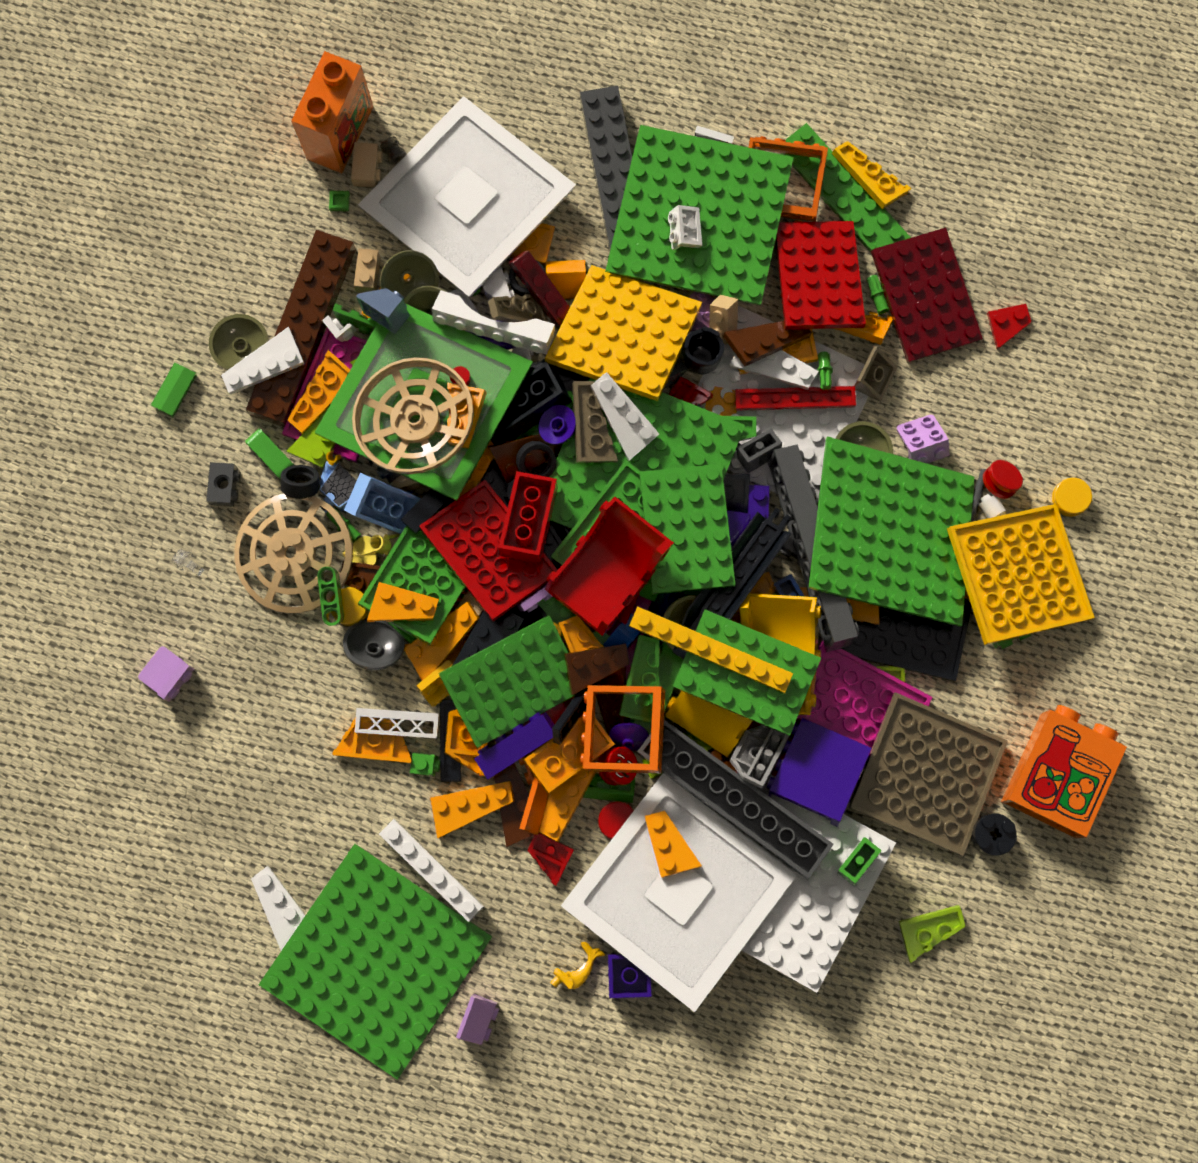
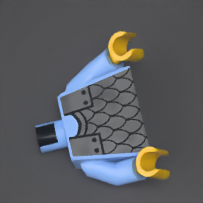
M334 450L326 454L327 461L322 471L319 490L326 496L323 499L332 507L335 505L342 512L347 505L357 480L339 463L336 465L335 462L341 459V455L338 454L333 458ZM320 506V508H321L325 513L328 512L326 509H324L323 507Z

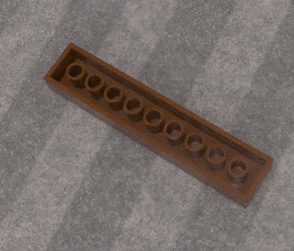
M319 230L315 231L275 333L276 336L287 327L290 328L304 365L256 384L246 407V411L250 416L285 427L326 329V325L322 320L327 316H331L355 254L356 248L353 241Z

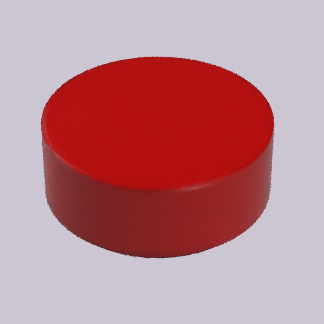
M458 366L453 369L460 375L466 385L470 383L471 376L467 368ZM450 377L451 383L457 384L455 380Z

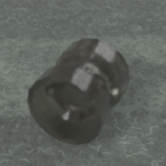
M390 137L380 145L382 152L387 154V159L392 165L400 162L406 156L405 150L399 146L400 143L396 137Z

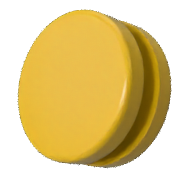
M1067 478L1061 481L1052 492V504H1056L1059 513L1067 517L1080 515L1088 509L1092 502L1091 488L1085 481L1079 478Z
M352 587L342 588L344 620L341 624L352 626L366 619L369 611L358 605L363 596L360 590ZM335 594L333 595L331 602L334 601ZM332 611V616L337 620V613L335 611Z

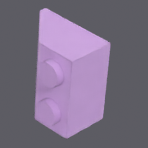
M473 994L469 1000L456 1038L480 1045L483 1044L484 1040L488 1041L492 1031L488 1027L491 1020H496L499 1008H496L497 1002Z

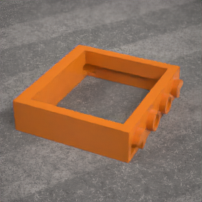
M764 136L750 137L748 148L821 158L812 208L783 204L781 217L816 222L828 148L819 146V144H813V146L805 145L802 141L790 143L781 138L768 140Z
M588 685V689L584 693V703L587 704L586 712L583 713L585 733H582L581 739L582 745H584V753H581L580 757L583 769L587 772L662 773L665 710L664 688L658 686ZM596 694L653 695L650 764L592 763Z

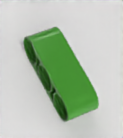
M260 428L245 440V443L280 480L282 471L294 465Z
M323 567L317 575L322 618L325 624L337 626L344 620L339 573L332 567ZM330 570L333 578L327 582L324 579V574ZM329 591L335 593V599L332 602H329L326 598ZM332 611H335L338 615V619L335 622L329 620V614Z

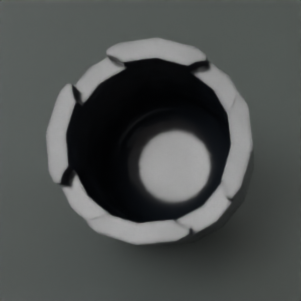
M702 327L701 329L691 331L686 337L683 358L685 365L690 371L695 374L704 375L711 373L717 368L725 347L719 332L712 328Z

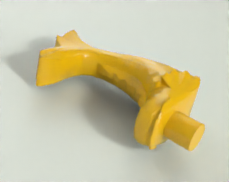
M581 942V947L586 952L588 961L582 967L572 972H563L561 969L556 968L553 972L555 978L550 983L555 988L561 982L568 989L579 988L589 977L594 960L599 956H605V954L599 948L592 949L588 943Z

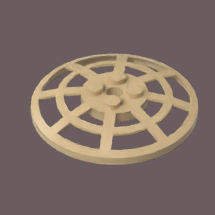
M428 358L402 359L381 368L370 377L359 392L352 415L355 439L365 455L385 470L399 474L424 473L446 463L462 448L473 425V400L464 380L448 365ZM411 367L432 368L428 380L411 379L404 381L399 370ZM439 372L446 373L454 379L461 387L462 392L452 398L444 387L436 383ZM392 374L396 385L390 388L381 397L379 402L369 398L368 395L373 388L385 377ZM426 386L423 395H410L407 388ZM435 389L441 393L447 401L436 406L430 399L433 390ZM400 392L402 399L397 402L394 408L385 405L394 394ZM466 399L469 414L466 430L455 428L457 423L456 405ZM364 405L375 409L373 416L374 432L362 435L360 422ZM450 409V426L439 424L440 414ZM383 412L390 415L391 427L381 430L380 416ZM414 415H419V416H420V419H419L418 422H416V423H411V422H410V419H411L412 416H414ZM435 432L446 434L437 445L431 448L428 439ZM396 434L402 441L396 450L384 438ZM451 436L461 438L450 453L436 461L434 453L440 450L450 440ZM378 440L382 447L393 455L389 463H383L375 457L368 449L366 443ZM410 443H421L424 450L419 453H405ZM426 457L429 465L421 468H396L401 458L419 459Z
M281 494L259 504L244 520L235 543V566L242 585L257 602L278 612L304 613L321 607L320 599L312 602L308 590L318 585L317 576L305 585L302 574L308 571L310 567L318 571L323 567H330L333 557L332 542L344 539L345 560L342 571H338L342 589L352 567L353 542L346 522L330 504L312 496L304 499L313 502L307 512L298 510L283 511L281 500L292 498ZM273 503L275 514L264 520L257 530L248 526L250 520L261 509ZM320 506L333 516L341 529L340 532L329 534L325 526L314 517ZM297 516L303 519L298 528H287L284 517ZM276 520L279 531L272 537L263 534V530ZM310 522L319 529L323 537L312 540L305 532ZM243 533L253 537L250 546L251 562L241 566L239 549ZM259 540L267 545L266 556L256 560V546ZM322 545L326 546L324 564L315 560L316 547ZM289 547H294L296 550V554L292 558H289L286 554ZM269 564L276 571L271 582L263 576L259 567ZM330 570L325 572L324 577L328 575L333 578ZM254 571L257 578L268 587L265 599L260 597L250 587L243 574ZM283 575L294 577L297 588L279 587ZM333 591L327 593L326 598L328 601L335 594ZM276 592L287 595L300 594L304 605L285 607L273 604L272 602Z

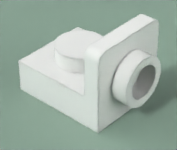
M327 316L322 320L335 338L341 342L351 339L357 330L350 323L344 327L337 318L333 319Z

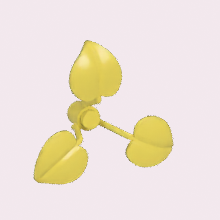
M385 534L384 537L380 535L360 537L353 543V562L376 565V554L380 553L388 556L391 550L389 539L399 537L401 534Z

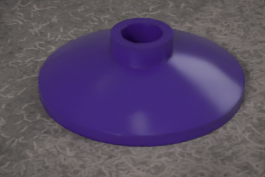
M564 405L552 406L543 413L539 421L541 437L547 443L553 445L562 444L569 440L576 429L575 414Z
M621 723L611 728L609 737L615 743L614 747H627L633 752L640 749L649 737V733L638 724Z

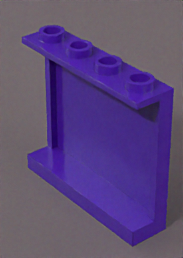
M802 718L800 724L795 723L791 732L794 735L792 742L787 741L783 752L786 753L784 759H779L775 770L778 771L776 777L770 778L767 789H770L768 796L776 795L831 820L830 824L838 827L872 748Z

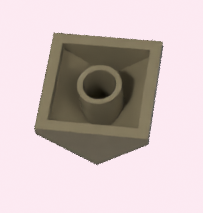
M874 346L854 386L855 390L881 401L897 366L877 346Z

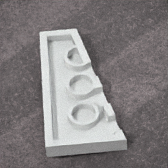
M606 372L590 387L604 411L627 460L630 461L654 440L659 433Z
M267 866L251 878L279 948L282 951L305 917V913L272 869Z

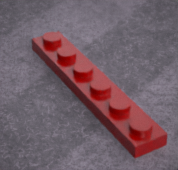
M835 386L829 390H822L820 387H810L808 390L799 387L735 389L736 411L856 407L855 386Z

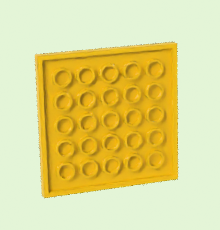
M591 265L545 357V362L547 361L549 364L595 380L607 372L621 389L658 401L685 344L686 337L689 335L700 312L702 302L626 276L607 273L605 269Z
M1056 504L947 528L984 645L1095 618Z

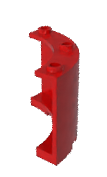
M614 497L610 502L606 500L599 508L601 513L587 535H583L577 541V548L556 572L552 571L546 579L548 583L544 589L602 636L617 621L622 610L625 607L628 608L657 570L655 568L657 564L664 560L674 542L617 497Z

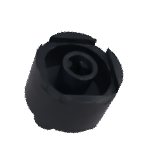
M1001 814L984 815L978 818L970 839L974 847L984 855H1003L1008 853L1015 845L1017 838L1015 824ZM994 831L997 834V838H993L990 832Z

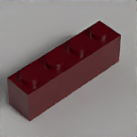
M529 250L523 251L508 264L551 322L555 324V327H561L570 306Z

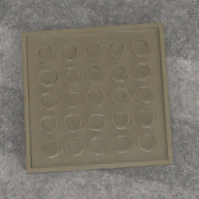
M895 692L848 808L964 856L972 836L973 827L979 818L1008 741Z

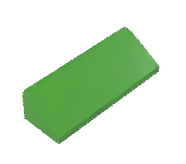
M595 774L583 798L633 803L636 778L627 785H609L602 780L600 774Z

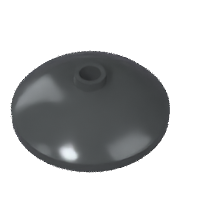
M367 619L361 620L353 624L346 631L343 638V650L346 657L354 665L367 670H382L394 665L402 657L405 647L404 637L386 621L367 622Z

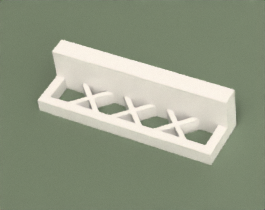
M357 708L355 733L437 738L440 714ZM361 717H369L374 724L369 729H360ZM385 718H389L394 723V726L389 731L383 730L379 725ZM394 719H401V720H400L398 723H396V721H395ZM404 720H410L415 725L410 732H404L399 726ZM414 720H418L421 722L417 725ZM425 721H433V734L424 733L419 726ZM375 726H377V727L379 728V730H372V729H373ZM397 727L400 730V732L393 730ZM416 729H418L421 733H413V732H414Z

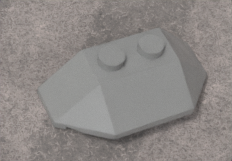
M764 725L748 729L740 740L730 762L743 780L762 789L766 786L790 736Z

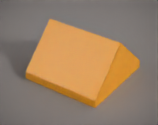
M585 260L546 262V275L564 299H575L586 277Z

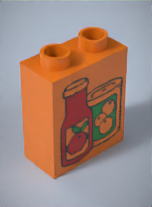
M324 51L291 122L307 160L343 173L353 152L354 143L358 141L374 106L362 66Z
M1057 705L1055 711L1048 710L1040 714L1001 802L1076 839L1087 838L1127 746L1116 741L1119 733L1114 729L1095 723L1092 730L1078 723L1081 716L1078 712L1068 707Z

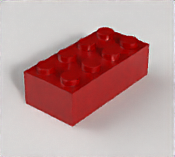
M516 471L498 547L500 556L541 564L558 489L556 478Z

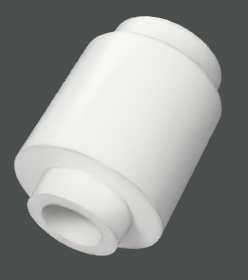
M989 493L981 498L982 502L979 506L987 518L1006 515V509L998 497Z

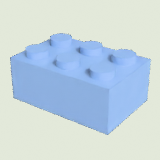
M360 473L344 510L358 518L401 534L406 527L401 522V519L421 498Z

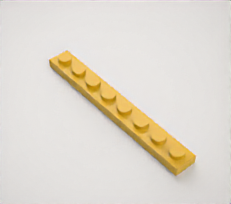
M638 606L629 627L782 693L786 692L793 673Z

